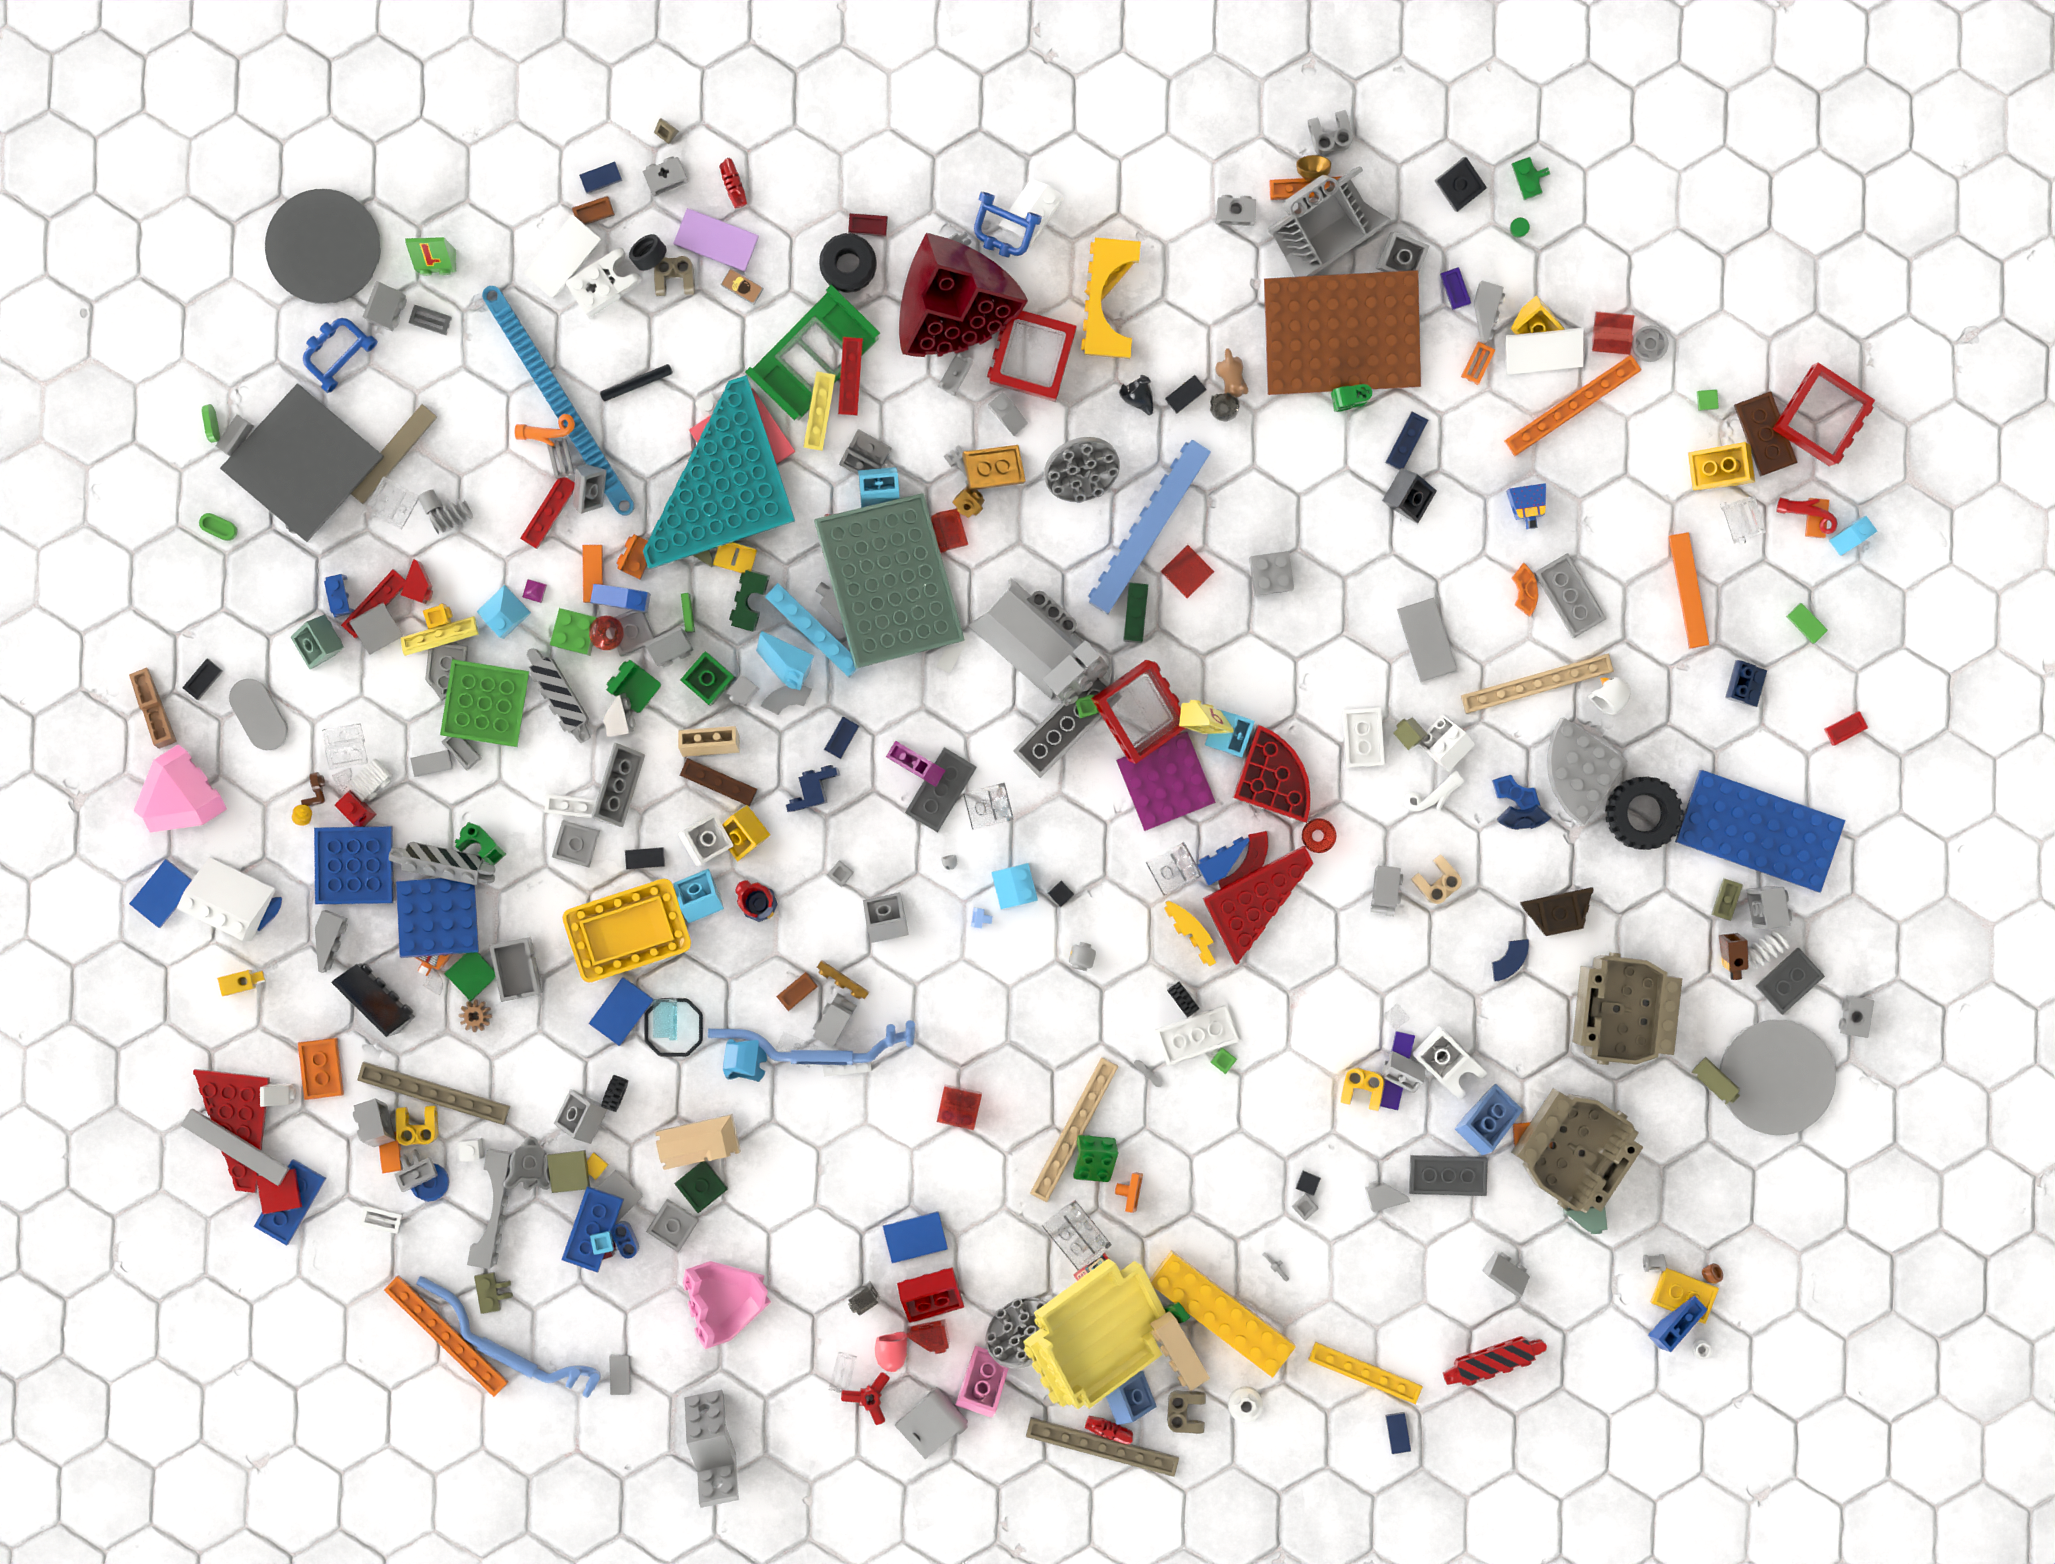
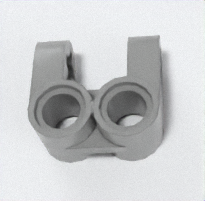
M1346 110L1335 112L1338 126L1337 131L1322 132L1318 117L1308 120L1312 143L1318 155L1326 156L1331 152L1344 151L1350 147L1353 133ZM1338 136H1345L1347 142L1341 143L1338 140ZM1325 140L1328 142L1329 147L1323 148L1319 142Z

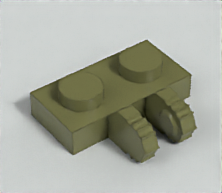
M495 1272L474 1276L481 1314L500 1311L499 1300L513 1297L512 1292L498 1294L497 1289L510 1286V1280L496 1282Z

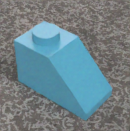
M1864 516L1835 535L1829 542L1841 556L1872 536L1877 530L1868 517Z

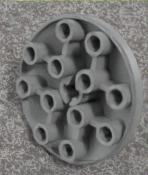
M1081 437L1070 440L1058 447L1048 458L1044 468L1046 485L1054 496L1069 502L1082 503L1096 497H1101L1117 479L1120 470L1119 457L1114 447L1100 438Z
M1033 1297L1017 1298L997 1310L986 1332V1347L990 1356L999 1365L1006 1368L1019 1369L1034 1363L1032 1358H1029L1025 1353L1023 1341L1040 1329L1034 1321L1036 1319L1034 1312L1047 1302Z

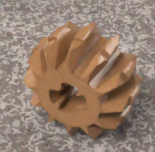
M475 999L473 1004L471 1001L466 1002L467 1007H461V1010L465 1013L459 1014L460 1018L464 1017L460 1024L467 1023L465 1030H469L472 1027L473 1032H477L478 1028L483 1031L485 1030L484 1025H490L486 1018H492V1015L486 1012L490 1011L491 1008L484 1009L486 1002L483 1001L479 1005L478 999ZM478 1012L479 1015L477 1016H479V1019L474 1020L472 1013Z

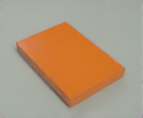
M330 1038L298 1042L304 1100L344 1095L338 1039Z

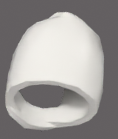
M1600 678L1603 687L1591 692L1588 698L1604 713L1614 715L1627 705L1631 695V688L1624 679Z

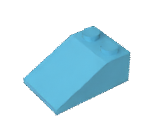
M761 631L756 652L782 683L791 689L800 691L810 673L814 655Z

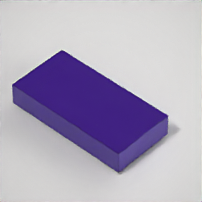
M1459 267L1441 273L1440 276L1452 310L1470 305L1471 300Z

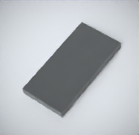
M945 747L934 763L946 770L937 786L935 787L924 780L905 812L937 833L977 768Z
M1410 1155L1409 1194L1487 1196L1488 1158Z

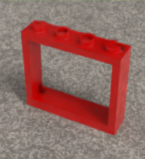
M1818 362L1810 367L1774 425L1773 430L1830 467L1842 461L1844 457L1843 452L1853 443L1854 438L1852 437L1855 432L1860 431L1864 425L1863 419L1872 412L1874 408L1872 405L1875 399ZM1818 376H1821L1863 404L1833 454L1788 426Z

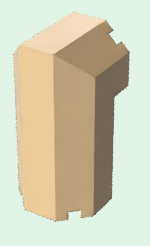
M733 1114L655 1132L656 1136H660V1140L656 1141L660 1162L665 1163L663 1166L664 1170L703 1162L707 1158L708 1161L731 1156L730 1153L735 1152V1154L741 1152Z

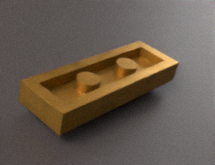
M823 960L818 964L819 974L827 979L829 976L836 980L834 983L842 989L847 987L851 990L850 994L860 1000L862 997L865 999L869 994L868 990Z

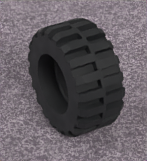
M1648 776L1622 782V785L1617 786L1614 789L1613 795H1610L1608 798L1609 805H1606L1605 811H1608V817L1605 818L1606 822H1609V830L1615 834L1614 838L1621 841L1627 847L1639 850L1660 848L1663 844H1668L1671 838L1677 835L1679 832L1677 829L1682 825L1683 821L1680 819L1681 815H1684V811L1680 808L1682 804L1681 798H1677L1676 795L1678 793L1675 789L1670 788V784L1660 781L1659 778ZM1640 795L1653 797L1660 806L1661 817L1659 823L1654 829L1649 831L1635 829L1628 819L1629 804L1635 797Z

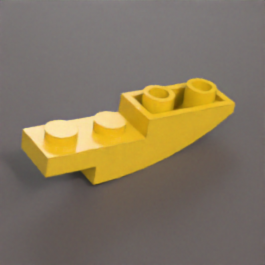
M1169 900L1166 901L1167 906L1164 909L1169 918L1173 916L1176 922L1173 926L1177 933H1182L1183 936L1191 933L1192 936L1189 939L1194 948L1198 946L1201 953L1198 955L1202 963H1207L1208 966L1215 964L1216 961L1207 947L1213 943V940L1205 928L1188 911Z

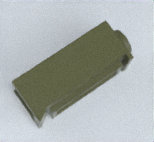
M1707 1057L1692 1070L1691 1073L1698 1074L1697 1078L1722 1101L1726 1100L1725 1104L1729 1101L1734 1103L1739 1098L1738 1092L1740 1088Z

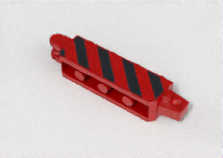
M1519 1336L1456 1358L1455 1366L1444 1371L1443 1377L1447 1385L1462 1383V1385L1471 1386L1476 1384L1479 1379H1491L1499 1372L1509 1373L1514 1370V1367L1531 1365V1361L1536 1360V1355L1546 1352L1547 1345L1542 1339L1529 1341L1527 1338Z

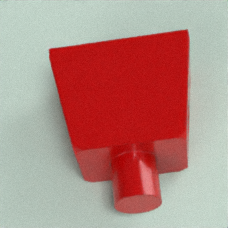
M351 790L335 804V807L353 825L365 827L377 815L365 802H361Z

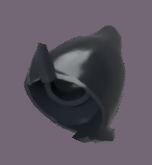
M1140 375L1139 379L1130 384H1123L1119 394L1126 403L1150 416L1153 414V395L1149 385L1151 380L1145 375Z

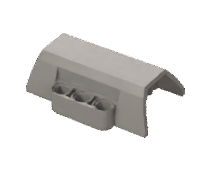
M1359 166L1352 169L1338 180L1327 175L1318 177L1285 201L1284 209L1288 215L1268 228L1269 234H1272L1295 277L1315 275L1391 222L1389 217L1379 213L1363 201L1351 181L1353 177L1363 171L1362 167ZM1330 181V186L1325 189V183ZM1314 192V197L1309 200V194ZM1298 203V209L1293 212L1294 204Z
M1010 578L1005 594L987 613L971 622L968 626L1052 699L1054 693L1042 679L1067 656L1071 655L1076 660L1077 656L1073 651L1083 643L1073 633L1077 626L1076 620L1045 592L1036 591L1031 596ZM1042 595L1045 598V602L1042 605L1035 604V596ZM1049 609H1058L1059 615L1056 618L1050 617L1048 614ZM1067 620L1071 621L1074 625L1073 629L1069 631L1065 630L1062 626L1063 622Z

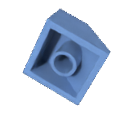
M1143 1371L1138 1372L1106 1396L1117 1425L1132 1423L1157 1407Z

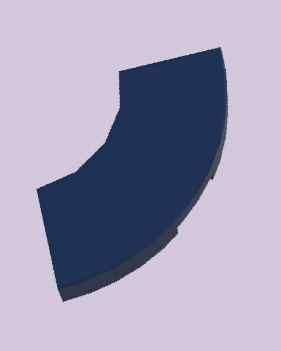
M1536 804L1532 808L1525 810L1509 806L1497 818V821L1503 826L1515 830L1533 829L1545 824L1552 817Z
M1529 939L1508 941V949L1505 955L1499 960L1492 962L1494 981L1506 979L1520 969L1528 954Z

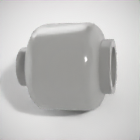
M1080 942V945H1073L1069 963L1072 964V968L1087 971V968L1093 967L1096 951L1088 943Z

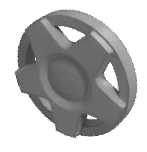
M1645 326L1639 329L1632 339L1634 354L1645 362L1659 360L1668 350L1669 342L1667 335L1656 326ZM1651 329L1648 334L1642 332L1644 330ZM1659 333L1662 335L1664 340H1660L1658 338ZM1658 350H1663V352L1658 356Z

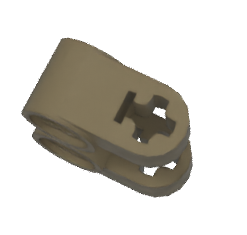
M679 256L677 258L664 257L654 267L656 296H666V279L678 277L683 278L684 294H695L694 266L689 258L686 256ZM683 263H687L688 269L686 271H680L679 266ZM663 264L669 265V269L666 272H661L660 267Z
M1181 1390L1171 1392L1168 1397L1167 1423L1170 1430L1176 1433H1204L1205 1422L1187 1420L1188 1404H1206V1393ZM1175 1398L1183 1399V1403L1180 1406L1173 1404ZM1180 1417L1182 1422L1179 1425H1174L1172 1423L1173 1418Z

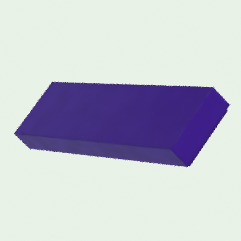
M1396 1031L1391 1052L1394 1051L1410 1059L1415 1035ZM1385 1079L1380 1107L1398 1110L1403 1087Z

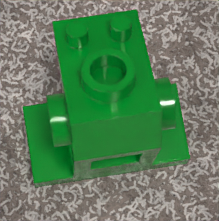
M470 822L461 829L460 838L455 840V847L461 852L471 844H480L481 850L478 854L489 865L494 866L506 855L484 829Z

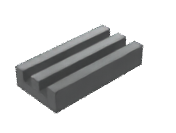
M414 305L408 323L447 335V329L450 326L449 323L452 317ZM417 310L446 319L445 323L416 314ZM418 318L439 326H443V329H439L424 323L414 321V319Z

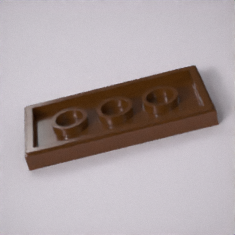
M1771 391L1734 405L1747 443L1751 445V453L1760 477L1798 463L1790 441L1773 430L1780 414Z

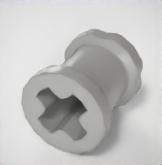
M1664 1254L1659 1256L1643 1255L1644 1271H1665L1666 1260Z

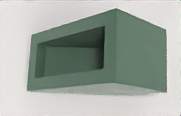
M1591 1206L1586 1213L1574 1211L1571 1208L1567 1210L1563 1208L1565 1214L1585 1230L1591 1232V1234H1601L1602 1230H1608L1605 1207L1600 1212Z

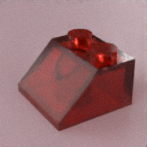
M946 1319L908 1326L907 1337L927 1351L940 1354L949 1349L950 1339Z

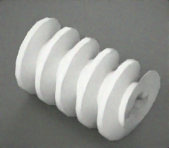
M1773 930L1771 935H1765V940L1760 938L1758 939V944L1754 942L1752 943V948L1748 946V959L1758 969L1757 963L1764 966V958L1770 962V955L1776 958L1777 950L1783 954V946L1790 949V945L1781 933Z

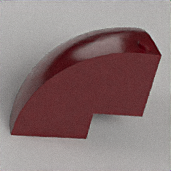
M926 232L911 263L901 300L899 339L902 354L914 357L937 354V357H941L943 354L950 352L957 354L969 350L968 347L977 343L981 345L992 339V335L996 332L1006 329V324L1012 318L1016 319L1027 304L1028 299L1018 283L1002 267L982 253L957 241Z

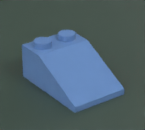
M1494 1084L1462 1118L1455 1130L1481 1155H1485L1495 1150L1523 1109L1497 1084Z

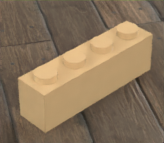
M1170 1311L1150 1323L1153 1328L1151 1334L1157 1342H1161L1162 1346H1160V1349L1165 1357L1169 1356L1171 1361L1168 1363L1174 1372L1177 1371L1180 1375L1177 1379L1183 1387L1187 1386L1192 1391L1210 1379L1178 1321Z

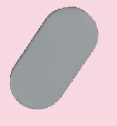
M243 679L234 684L229 694V702L251 743L262 750L279 748L286 740L288 728L264 684L254 679Z

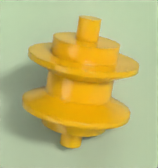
M306 805L294 807L292 821L299 826L309 824L312 817L311 808Z

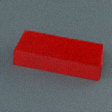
M1857 711L1824 728L1832 746H1835L1868 729V726L1861 712Z

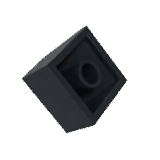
M1401 468L1382 501L1394 511L1415 523H1419L1437 490L1417 473Z

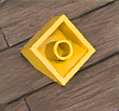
M748 805L734 813L722 824L734 845L728 850L737 862L770 836V833Z

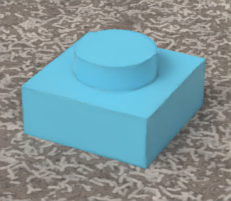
M610 1231L590 1235L594 1255L614 1250Z

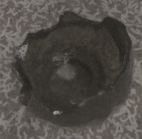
M1228 392L1211 396L1210 411L1217 420L1227 422L1236 417L1240 408L1238 398H1235Z

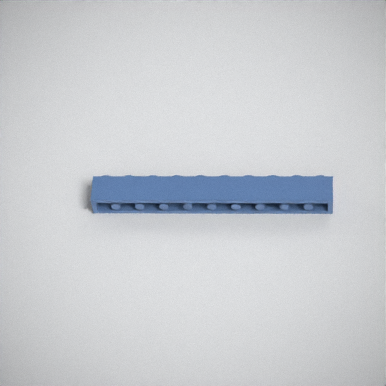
M1196 441L1185 442L1180 450L1183 453L1180 459H1174L1170 466L1173 470L1169 476L1165 474L1159 483L1162 485L1159 492L1154 491L1149 499L1152 503L1148 508L1145 506L1139 515L1141 517L1140 522L1133 524L1129 530L1131 536L1128 540L1124 538L1119 546L1121 552L1118 556L1114 555L1108 564L1111 566L1108 572L1103 571L1098 579L1101 582L1097 589L1093 587L1089 593V603L1107 615L1210 455L1211 451Z

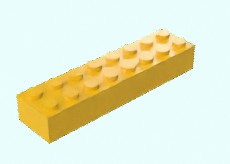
M1172 1250L1149 1279L1156 1290L1172 1302H1179L1189 1315L1272 1378L1296 1348L1291 1340Z

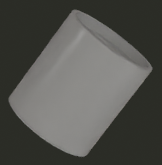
M428 490L418 496L426 514H429V512L434 513L437 508H442L434 490Z

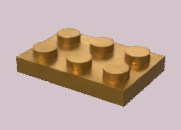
M1019 445L964 451L962 453L969 491L1024 484L1026 482Z

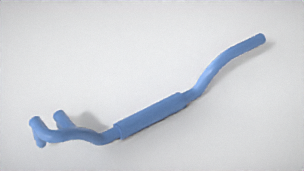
M911 1020L907 1021L905 1031L896 1033L893 1024L887 1025L886 1038L878 1042L868 1053L838 1050H791V1052H778L764 1037L744 1029H708V1038L758 1040L759 1046L774 1061L791 1062V1064L853 1065V1063H867L875 1060L883 1050L892 1047L895 1043L906 1041L907 1047H912L915 1038V1023Z
M422 1276L419 1277L416 1285L443 1298L454 1308L459 1319L461 1335L467 1342L476 1346L480 1352L529 1378L534 1377L545 1383H554L569 1377L566 1387L570 1389L580 1375L588 1376L590 1378L583 1391V1396L586 1398L591 1395L601 1379L600 1372L588 1366H570L548 1374L538 1369V1365L486 1337H478L470 1331L468 1316L460 1300L447 1289Z

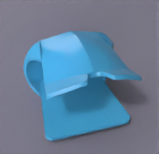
M733 1039L727 1041L723 1072L728 1080L740 1077L759 1082L763 1078L765 1070L760 1068V1063L767 1061V1055L759 1046V1041L735 1042Z

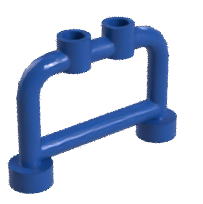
M981 191L978 198L981 201V205L974 224L976 237L984 242L983 247L992 251L995 248L1000 249L999 255L1009 258L1010 254L1014 256L1023 255L1029 247L1035 225H1040L1042 216L1027 212L1026 219L992 205L995 196ZM986 211L1026 228L1022 244L1019 248H1014L1011 244L1001 242L997 238L987 236L982 232L981 228Z
M347 318L336 319L331 324L325 322L319 329L322 334L318 338L312 336L306 342L309 347L303 354V363L322 383L321 388L326 393L332 392L337 387L338 382L333 376L361 347L366 352H369L378 343L372 335L367 337ZM346 326L359 339L323 374L311 362L310 358L314 352L321 349L323 343L335 334L338 327Z

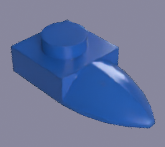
M282 897L271 899L257 929L258 931H261L278 914L282 904Z

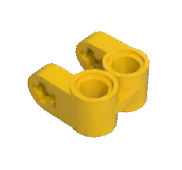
M1359 1067L1352 1068L1345 1076L1341 1103L1350 1105L1354 1088L1364 1089L1372 1092L1369 1109L1379 1111L1385 1079L1379 1072L1368 1071ZM1358 1073L1361 1077L1360 1082H1353L1351 1074ZM1370 1078H1378L1380 1081L1379 1086L1373 1087L1370 1084Z
M407 1107L396 1108L397 1141L405 1146L414 1144L426 1145L435 1141L439 1134L437 1107H425V1124L421 1125L409 1124V1111ZM424 1129H428L431 1132L430 1139L424 1137ZM405 1130L412 1133L411 1140L404 1137Z

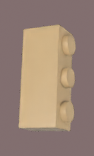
M736 726L678 730V748L682 757L740 753L739 733Z

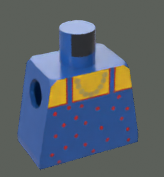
M1546 483L1509 488L1506 492L1515 520L1525 519L1526 530L1538 528L1536 517L1545 515Z

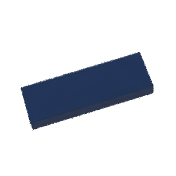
M1411 412L1385 463L1398 470L1404 469L1429 420Z

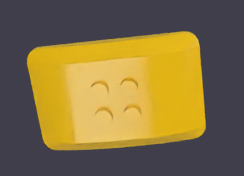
M659 879L570 908L563 913L562 917L580 976L588 983L684 953L691 947V939L674 886L668 879Z

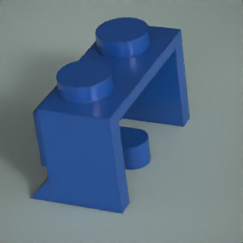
M338 574L325 577L324 585L330 612L333 613L334 618L351 614L354 609L349 608V594L345 590L343 581L348 580L347 576Z

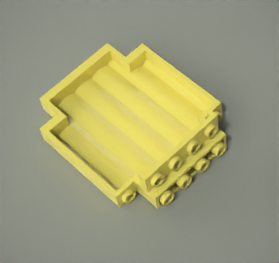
M1107 1259L1034 1312L1036 1317L1034 1321L1040 1329L1023 1341L1025 1353L1029 1358H1032L1034 1370L1038 1374L1040 1373L1042 1385L1046 1389L1048 1388L1050 1392L1048 1394L1050 1400L1062 1407L1068 1404L1079 1409L1085 1405L1090 1409L1162 1355L1155 1338L1151 1334L1153 1328L1150 1323L1166 1314L1142 1265L1133 1261L1120 1271L1116 1263Z

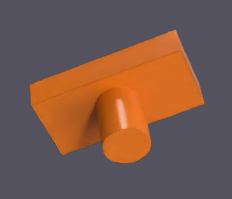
M1132 1173L1130 1185L1120 1183L1116 1185L1115 1194L1127 1197L1125 1212L1134 1213L1137 1211L1143 1173Z

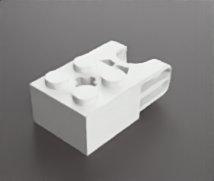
M622 248L615 249L565 281L588 318L617 301L621 296L642 282L639 274L633 273L626 277L616 275L617 265L625 259V252ZM591 287H596L594 293L589 291Z
M1440 1026L1412 1053L1422 1065L1460 1100L1465 1097V1092L1459 1085V1078L1463 1073L1472 1072L1479 1078H1484L1487 1075V1072ZM1443 1052L1444 1056L1440 1057L1437 1054Z

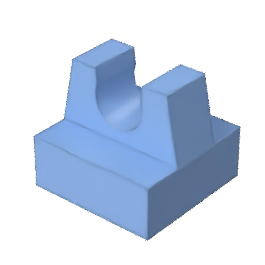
M974 907L971 926L982 928V923L992 924L993 916L984 915V909Z

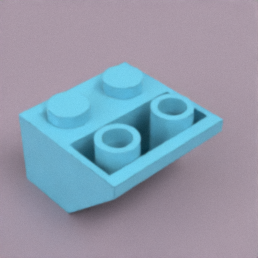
M896 467L858 470L861 508L899 499V482Z
M1220 710L1234 731L1233 733L1208 734L1205 746L1242 758L1255 721Z

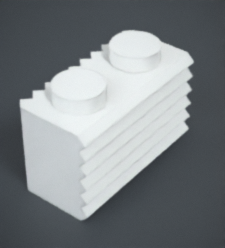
M373 759L346 786L361 802H371L378 795L376 792L380 788L384 789L391 783L390 778L393 775L378 759Z

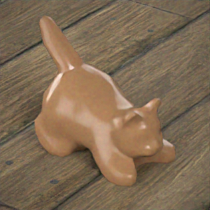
M1226 348L1225 360L1218 362L1215 370L1216 374L1224 380L1226 398L1231 399L1232 396L1240 397L1249 391L1242 376V360L1239 357H1233L1231 350Z

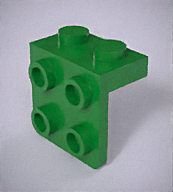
M632 660L624 661L618 669L620 671L616 677H611L607 682L608 688L606 691L614 696L626 693V697L630 699L631 709L636 713H641L660 689L661 683Z
M1078 1135L1077 1146L1079 1155L1073 1172V1178L1076 1180L1109 1182L1119 1154L1115 1138Z

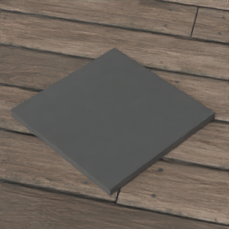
M297 383L220 469L303 540L308 542L384 456Z

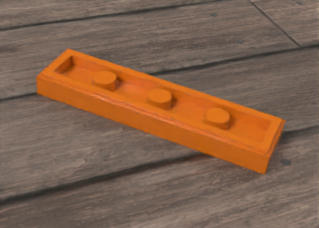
M1342 176L1332 177V178L1338 180V179L1341 178ZM1305 178L1270 180V200L1288 199L1311 182L1306 181ZM1330 181L1325 183V189L1330 186ZM1314 192L1309 194V198L1314 197Z

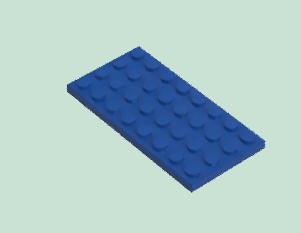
M1699 770L1675 842L1821 893L1846 820L1713 773Z

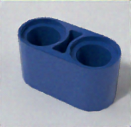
M621 1221L617 1223L612 1232L613 1238L622 1257L630 1259L639 1251V1243L628 1222ZM619 1226L626 1229V1235L622 1236L618 1233L617 1229ZM626 1244H631L634 1247L633 1253L626 1252Z

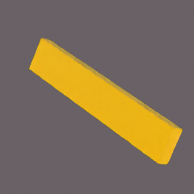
M1315 1342L1308 1358L1313 1363L1415 1405L1423 1388L1420 1384L1318 1342Z

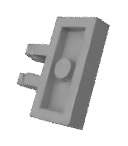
M414 1149L411 1151V1155L415 1164L411 1166L405 1154L400 1157L404 1170L394 1175L401 1192H406L438 1176L432 1158L428 1157L421 1160L418 1151Z

